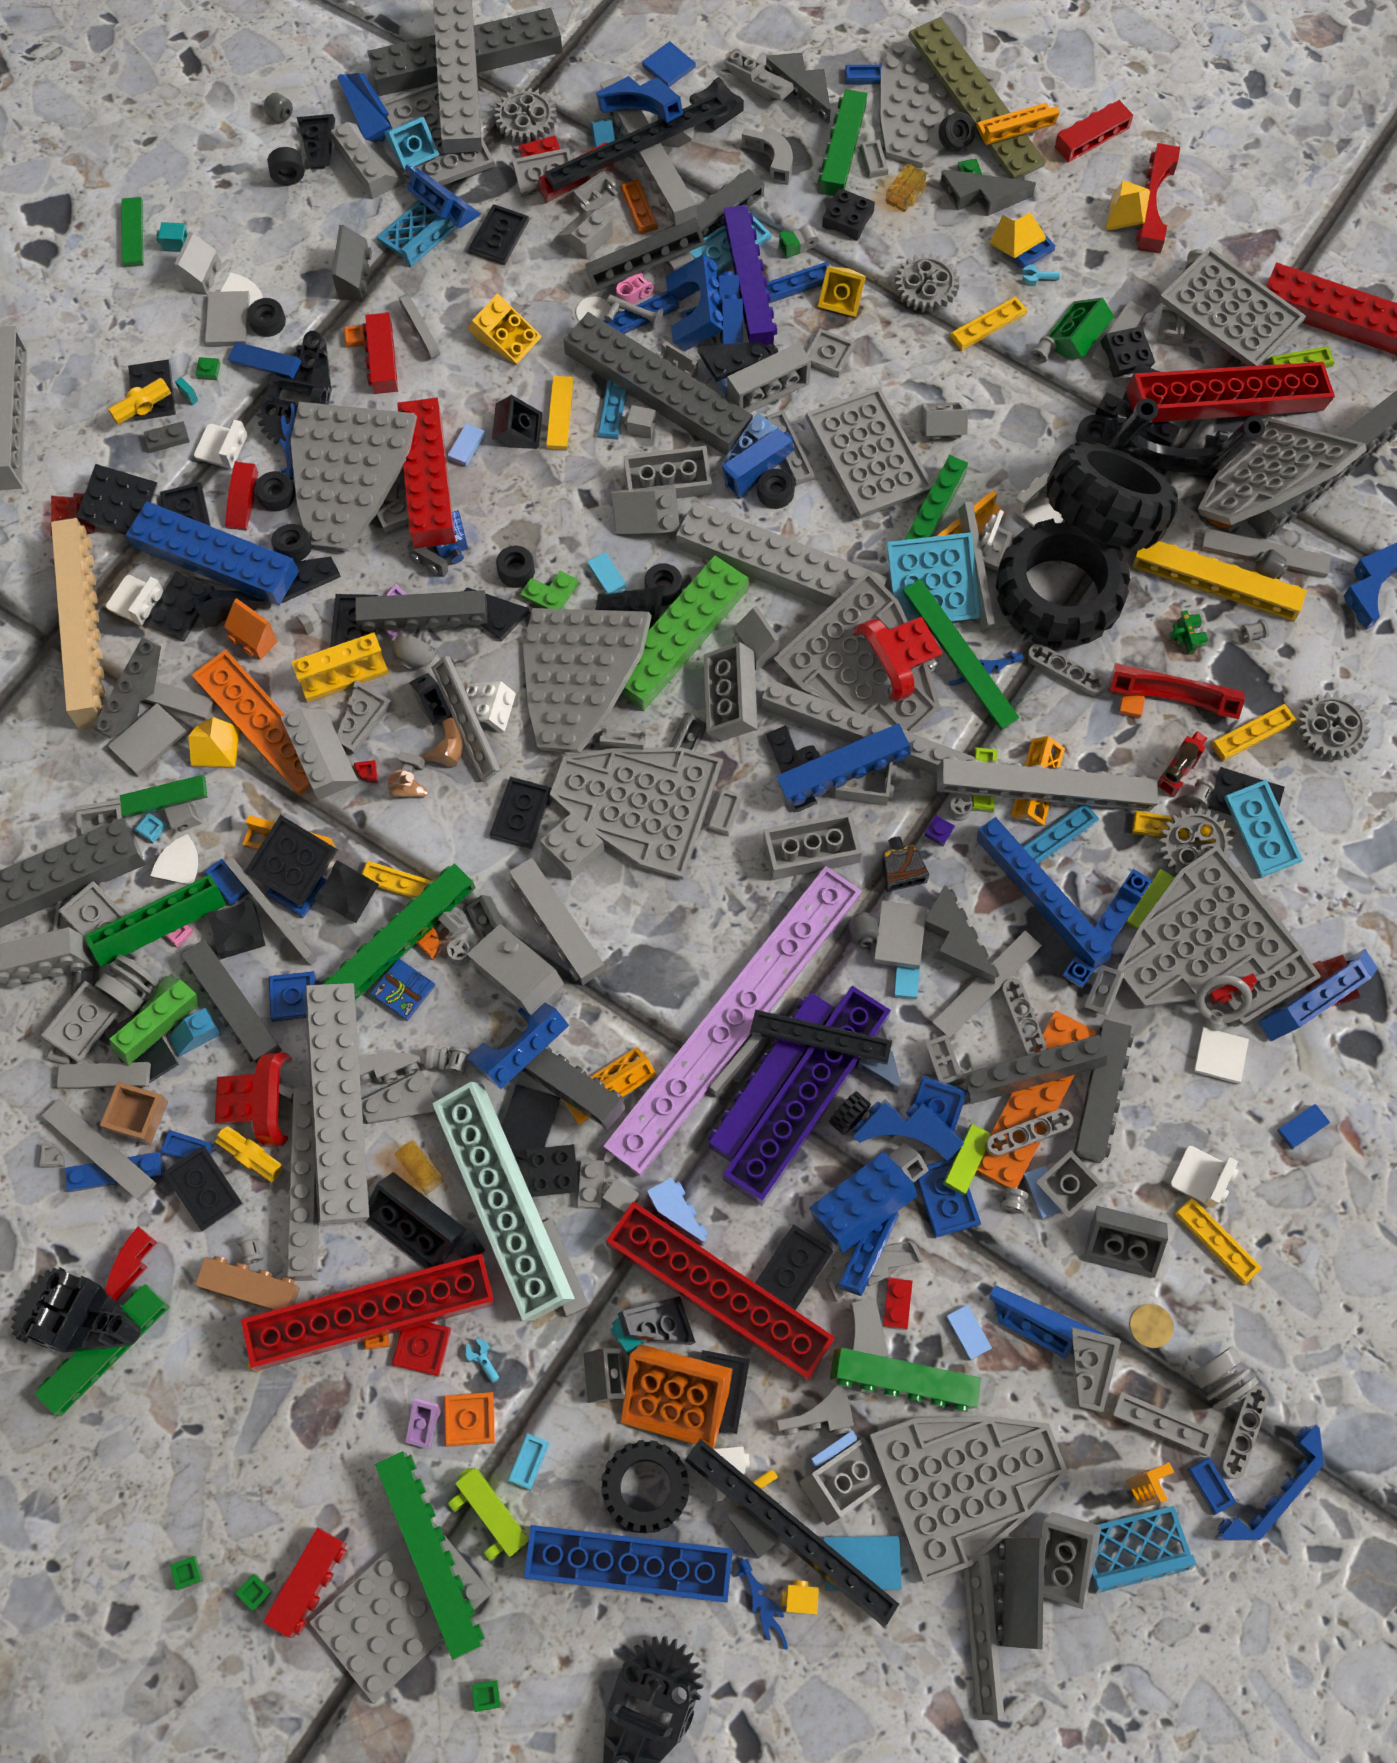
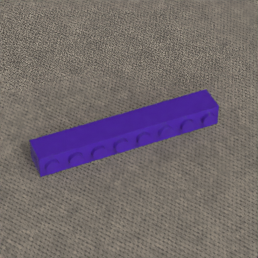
M747 205L724 208V226L734 274L739 275V298H743V317L749 342L761 341L763 345L774 344V335H777V325L772 322L774 311L773 307H769L768 304L770 303V293L765 290L767 279L766 275H762L764 271L763 260L758 258L760 256L759 243L755 244L757 234L756 229L752 228L753 214L749 213Z
M810 993L807 998L803 997L797 1006L799 1011L795 1017L793 1015L790 1017L825 1025L833 1014L834 1006L815 994ZM774 1039L772 1042L774 1047L770 1053L766 1052L761 1058L759 1070L757 1072L753 1071L746 1081L748 1083L744 1091L740 1090L735 1096L734 1102L736 1103L731 1110L728 1108L721 1117L723 1123L719 1129L715 1127L710 1133L708 1140H710L709 1148L732 1162L810 1047Z

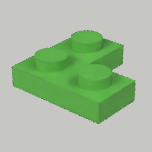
M562 571L558 572L550 586L531 578L520 594L521 599L544 609H562L577 587L578 579Z

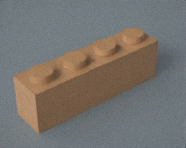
M214 1256L213 1259L205 1257L195 1286L202 1290L271 1311L295 1305L300 1288L294 1284L295 1280L284 1276H281L280 1280L272 1278L273 1273L259 1269L258 1273L249 1271L250 1266L236 1263L235 1266L227 1264V1259Z

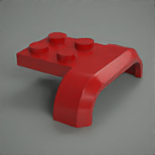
M922 617L890 630L881 621L871 619L858 624L852 634L854 637L861 634L868 640L891 681L892 692L889 695V700L896 703L910 697L914 691L915 683L911 669L939 658L943 654Z
M285 1052L264 1054L257 1062L255 1074L217 1077L215 1123L253 1122L254 1134L260 1144L266 1147L284 1146L288 1141V1136L283 1135L278 1127L279 1080L282 1064L292 1061L289 1054Z

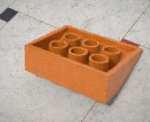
M640 1344L630 1354L625 1389L626 1399H624L621 1423L693 1444L702 1439L714 1449L729 1395L733 1369Z

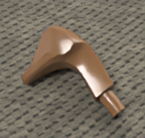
M453 716L442 721L445 729V739L433 750L423 754L422 757L426 762H437L448 767H456L459 762L463 748L462 737Z
M394 771L388 779L390 796L423 798L428 794L427 789L414 780V774L407 771Z

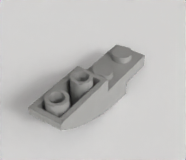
M737 50L723 61L724 65L738 80L767 100L774 97L782 101L794 90L793 83L766 71L764 63Z
M378 1053L359 1057L360 1085L369 1083L375 1076L380 1084L392 1083L400 1075L405 1073L409 1075L417 1072L419 1067L423 1066L419 1055L408 1053Z

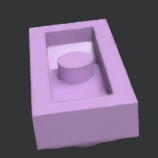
M417 1398L413 1399L405 1443L426 1449L430 1448L435 1423L441 1413L438 1404Z

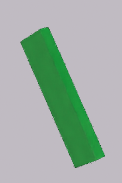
M141 197L121 198L122 264L124 267L144 265L143 200Z
M199 775L120 795L122 816L127 818L208 798L206 777Z

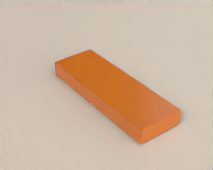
M639 179L621 184V192L638 233L642 234L658 229V224Z

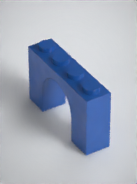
M704 254L666 276L668 293L679 301L697 291H701L700 300L695 310L689 316L671 326L673 343L684 351L691 349L723 330L721 299L718 289L719 282L716 271L717 265L714 260L709 259Z
M545 1002L531 1016L520 1008L517 1012L526 1021L528 1026L519 1039L511 1045L497 1050L492 1049L483 1042L467 1057V1060L480 1075L499 1089H502L569 1026L556 1008Z

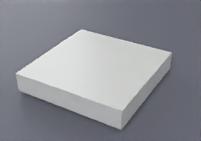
M1203 1027L1193 1072L1240 1084L1249 1039Z

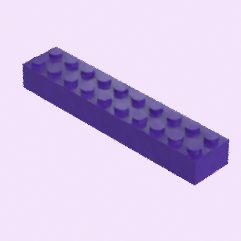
M852 985L825 1025L876 1037L888 1020L891 1010ZM810 1047L723 1173V1181L763 1206L858 1065L860 1059Z

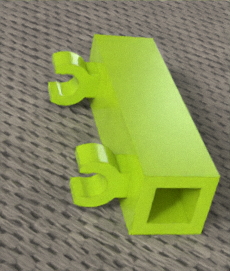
M468 1467L458 1475L460 1480L455 1483L461 1493L449 1501L448 1505L456 1512L469 1501L491 1531L497 1542L484 1552L489 1561L494 1560L503 1551L510 1558H513L529 1544V1537L479 1469Z

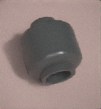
M272 93L264 101L265 113L275 121L285 122L292 115V102L280 93Z
M1269 549L1265 553L1261 551L1254 560L1256 562L1255 571L1272 579H1280L1288 568L1286 566V558L1273 549Z
M866 912L854 915L848 924L851 941L862 948L872 946L879 936L877 919Z

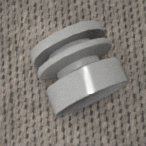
M119 954L116 961L123 967L121 968L113 963L110 965L116 976L112 977L104 973L94 986L123 1007V1009L134 1014L143 1003L142 999L137 995L138 991L149 995L151 991L144 984L146 983L155 988L158 981L140 963Z
M1233 1346L1208 1361L1190 1375L1200 1389L1209 1385L1213 1387V1390L1206 1397L1208 1401L1216 1396L1221 1398L1213 1404L1215 1411L1234 1405L1246 1397L1259 1382L1256 1377L1246 1382L1243 1380L1251 1372L1249 1368L1240 1372L1235 1369L1243 1359Z

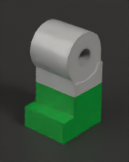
M804 225L790 233L787 230L779 233V247L786 259L815 247L819 242V238L811 225Z

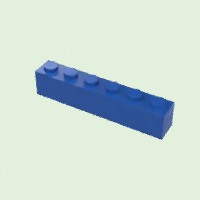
M898 723L776 777L788 806L800 805L807 798L821 796L828 789L833 787L839 788L851 779L864 777L867 772L874 769L881 770L888 763L895 760H904L911 754L910 744Z

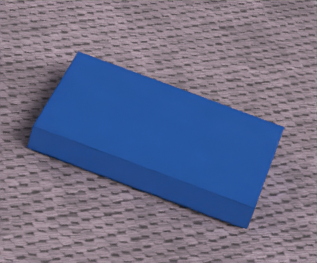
M954 1158L926 1165L929 1171L916 1180L935 1238L981 1225L970 1189L962 1196L943 1185Z

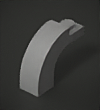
M764 127L763 133L744 128L742 132V148L762 152L769 156L773 161L770 167V181L789 185L792 176L793 153L788 141L780 133L768 127Z

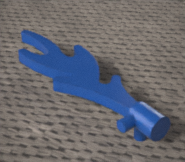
M293 403L290 404V423L287 424L285 416H281V425L286 441L279 439L284 449L287 467L281 468V472L285 473L291 480L294 474L292 468L291 436L296 418V409Z
M1009 651V658L1000 660L980 659L979 661L984 665L983 667L989 675L994 667L998 668L997 673L999 674L1008 664L1022 661L1023 655L1021 652L1013 653ZM962 677L949 681V685H958L966 681Z
M748 1559L739 1562L741 1571L737 1574L739 1578L745 1574L748 1577L753 1598L752 1612L756 1613L757 1607L761 1608V1622L767 1640H771L769 1627L773 1626L782 1639L784 1649L787 1650L788 1646L785 1635L780 1625L773 1618L774 1613L781 1618L784 1617V1614L775 1602L758 1593L760 1589L767 1590V1587L760 1584L752 1575L751 1571L753 1569Z

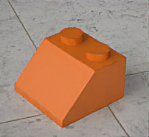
M236 598L224 626L228 634L227 638L234 645H241L249 656L253 657L255 655L261 660L278 641L269 621Z

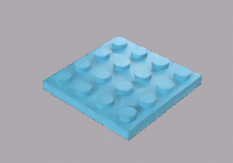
M972 532L886 542L891 592L899 601L908 622L919 618V615L902 591L919 579L924 582L951 621L981 618Z

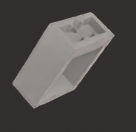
M893 762L883 768V770H886L883 793L849 789L843 785L836 788L835 798L887 805L888 798H893L894 785H890L891 778L896 776L897 765H893Z

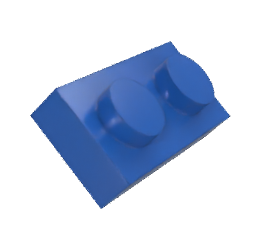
M1046 236V240L1013 259L1024 269L1026 266L1034 264L1055 251L1056 245Z

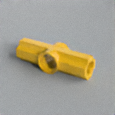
M159 378L142 389L140 387L132 388L127 393L125 399L108 408V411L119 425L136 414H147L153 408V404L170 395L171 392L165 381Z
M226 1126L217 1135L215 1143L232 1154L246 1168L253 1169L267 1181L272 1183L282 1173L284 1166L265 1153V1150L254 1141L244 1138L229 1126Z

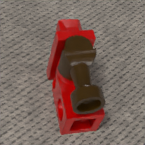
M1197 731L1192 738L1187 735L1175 758L1159 778L1157 787L1175 797L1183 785V782L1180 781L1181 778L1186 776L1191 768L1194 769L1206 749L1203 745L1208 738Z

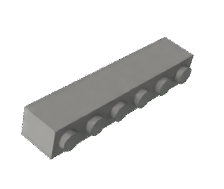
M533 858L510 870L511 879L509 883L515 892L519 890L523 896L520 898L527 910L531 908L534 913L532 917L538 927L543 926L546 933L544 935L550 945H556L558 957L562 963L567 962L570 966L568 971L575 981L579 980L584 985L605 972L603 961Z

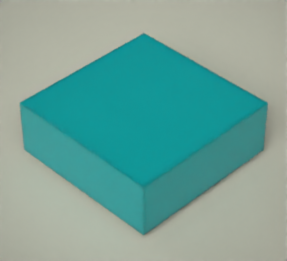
M178 378L175 383L180 394L194 405L198 402L194 389L183 378Z

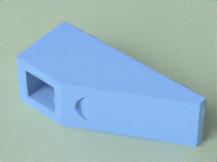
M757 412L721 464L724 465L778 427Z
M671 1177L647 1190V1195L659 1217L701 1245H706L705 1237L708 1236V1233L702 1223L697 1224L694 1218L697 1215L691 1202L686 1204L683 1198L685 1191L679 1181L675 1183Z

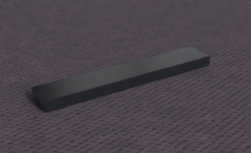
M756 1009L750 1034L885 1065L888 1064L892 1040Z

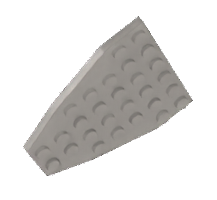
M892 42L881 68L880 127L885 157L923 168L947 149L941 143L938 134L942 120L955 112L962 111L917 48ZM977 66L995 90L1001 73ZM955 126L953 130L954 134L957 137H959L961 131L957 126Z
M299 402L291 436V451L297 505L302 525L309 533L312 547L350 551L378 513L402 470L403 464L407 460L417 416L414 413Z
M1268 418L1264 421V434L1259 439L1252 441L1222 470L1217 472L1198 507L1199 514L1228 525L1238 523L1276 507L1336 476L1367 451L1366 445L1359 441Z
M868 570L787 645L774 660L808 694L814 692L822 700L891 726L899 723L902 730L914 734L941 709L927 663L911 669L915 685L910 697L897 703L889 700L892 684L868 640L861 634L855 637L852 635L854 628L858 624L871 619L881 621L888 630L908 622L899 601ZM807 684L810 685L811 687L815 688L816 690H818V691L821 692L822 694H820V693L814 691L813 689L807 687L806 685H807Z
M532 608L523 652L528 709L537 747L541 751L581 753L610 714L643 656L652 617L649 612Z
M674 747L644 748V750L612 748L564 755L550 792V798L569 815L574 812L604 843L641 868L684 880L723 765V759L682 747L675 751L673 750Z
M1216 845L1178 873L1139 926L1117 970L1125 974L1123 981L1143 1007L1146 1008L1195 1000L1198 988L1206 980L1219 975H1230L1241 979L1254 973L1258 982L1266 980L1301 956L1305 951L1222 849ZM1221 984L1211 988L1207 992L1205 997H1208L1211 991L1223 987L1227 984Z
M1001 1417L914 1418L869 1435L923 1584L972 1566L977 1561H972V1559L968 1561L967 1556L985 1555L1031 1516L1068 1473L1050 1425L1047 1423Z

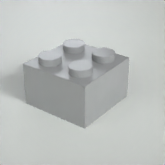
M574 812L540 840L542 851L572 880L605 851L604 842Z

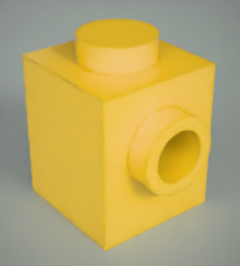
M793 1580V1585H787V1590H782L781 1606H786V1612L817 1615L819 1588L808 1587V1581Z

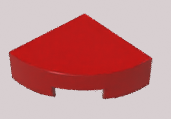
M375 760L354 763L355 770L360 778L370 783H378L377 763Z

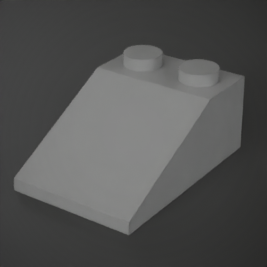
M674 484L611 492L616 534L679 531L680 524Z
M864 1437L799 1481L826 1526L844 1516L886 1485L877 1456Z
M1052 1512L1044 1520L1042 1538L1045 1539L1044 1598L1084 1609L1098 1551L1101 1526Z

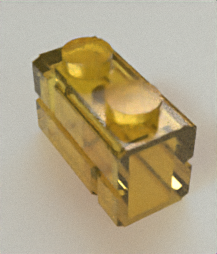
M907 163L888 188L885 202L893 207L896 206L897 209L903 212L909 206L913 207L918 193H923L927 186L925 181L926 172L919 168L916 169Z
M414 1140L409 1141L394 1154L425 1195L445 1181Z

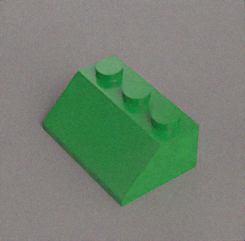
M1103 297L1074 301L1047 336L1056 342L1057 346L1054 350L1056 353L1067 359H1080L1087 354L1092 344L1098 340L1099 335L1109 326L1114 315Z

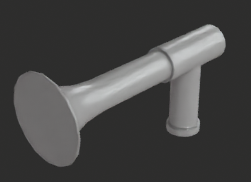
M610 294L607 303L612 306L604 318L606 321L612 322L618 309L621 308L650 320L654 325V329H656L661 322L663 309L651 312Z

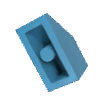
M605 118L589 121L595 147L615 140L612 120Z
M204 1008L183 1019L169 1037L180 1057L220 1036L221 1033L212 1015Z

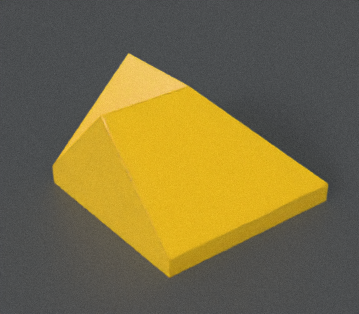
M1123 180L1111 197L1106 230L1144 224L1150 194L1149 189Z
M1031 212L1016 221L1002 215L990 240V245L1016 258L1046 240V236Z
M827 266L818 307L856 317L866 276L852 269Z
M214 717L197 725L188 736L191 766L235 769L240 737L238 727Z

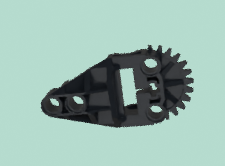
M317 331L307 332L304 335L302 346L297 345L295 348L298 352L294 357H298L301 363L294 378L269 375L267 379V392L265 396H262L261 405H257L261 413L256 414V416L262 418L258 425L265 426L261 430L262 433L269 432L266 438L270 440L274 437L273 443L276 445L279 443V439L286 441L282 430L281 416L284 415L286 423L289 424L291 420L289 418L291 415L290 404H294L296 413L299 404L297 403L296 405L295 402L279 399L281 390L310 394L311 403L329 405L332 387L327 344ZM319 339L317 345L311 346L314 340ZM315 359L312 365L307 366L309 360ZM276 408V413L269 415L270 410Z
M54 1267L51 1272L46 1270L44 1277L38 1276L37 1283L31 1282V1289L24 1291L25 1297L18 1300L21 1305L14 1309L17 1314L11 1319L14 1321L11 1325V1328L14 1329L12 1334L16 1336L17 1340L25 1344L29 1340L43 1349L63 1353L130 1346L137 1341L141 1333L140 1325L99 1284L84 1276L80 1278L65 1272V1269L61 1267L59 1269ZM61 1311L62 1313H67V1316L64 1317L56 1312Z
M654 1636L652 1637V1645L645 1639L643 1640L644 1649L637 1644L634 1646L636 1654L628 1653L627 1656L631 1661L623 1663V1668L618 1674L606 1711L603 1763H621L622 1759L628 1763H660L681 1742L682 1737L687 1733L693 1720V1709L696 1700H700L702 1697L697 1693V1690L703 1688V1684L696 1682V1679L702 1677L703 1673L694 1671L700 1663L690 1662L694 1656L693 1652L687 1655L684 1654L687 1647L686 1644H683L678 1649V1639H673L669 1645L668 1637L663 1636L660 1644L658 1637ZM632 1666L638 1668L640 1672L639 1679L633 1676ZM679 1687L686 1691V1700L678 1695ZM656 1690L652 1705L672 1713L669 1726L627 1708L628 1695L630 1694L648 1702Z

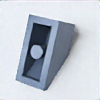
M890 1050L887 1065L863 1059L859 1060L857 1069L897 1092L901 1082L893 1051Z

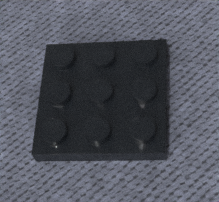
M95 464L77 514V519L82 523L126 535L146 501L152 503L157 489V482Z
M280 815L244 872L303 907L338 849Z

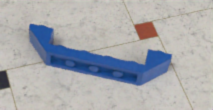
M1132 869L1117 895L1095 926V929L1110 946L1153 881L1135 869ZM1076 955L1062 976L1083 988L1094 972V968L1084 963Z
M1363 949L1348 959L1346 966L1285 1008L1276 1009L1259 1020L1258 1024L1269 1041H1273L1302 1027L1370 980L1378 967L1367 950Z
M1317 1425L1304 1426L1297 1433L1296 1437L1298 1440L1294 1446L1309 1460L1306 1458L1302 1460L1296 1467L1298 1473L1293 1479L1288 1477L1280 1486L1282 1492L1277 1497L1275 1495L1266 1502L1264 1505L1267 1508L1261 1516L1257 1514L1248 1524L1251 1527L1250 1529L1237 1517L1230 1520L1228 1518L1224 1519L1217 1527L1219 1533L1215 1538L1218 1541L1261 1540L1324 1465L1320 1428Z

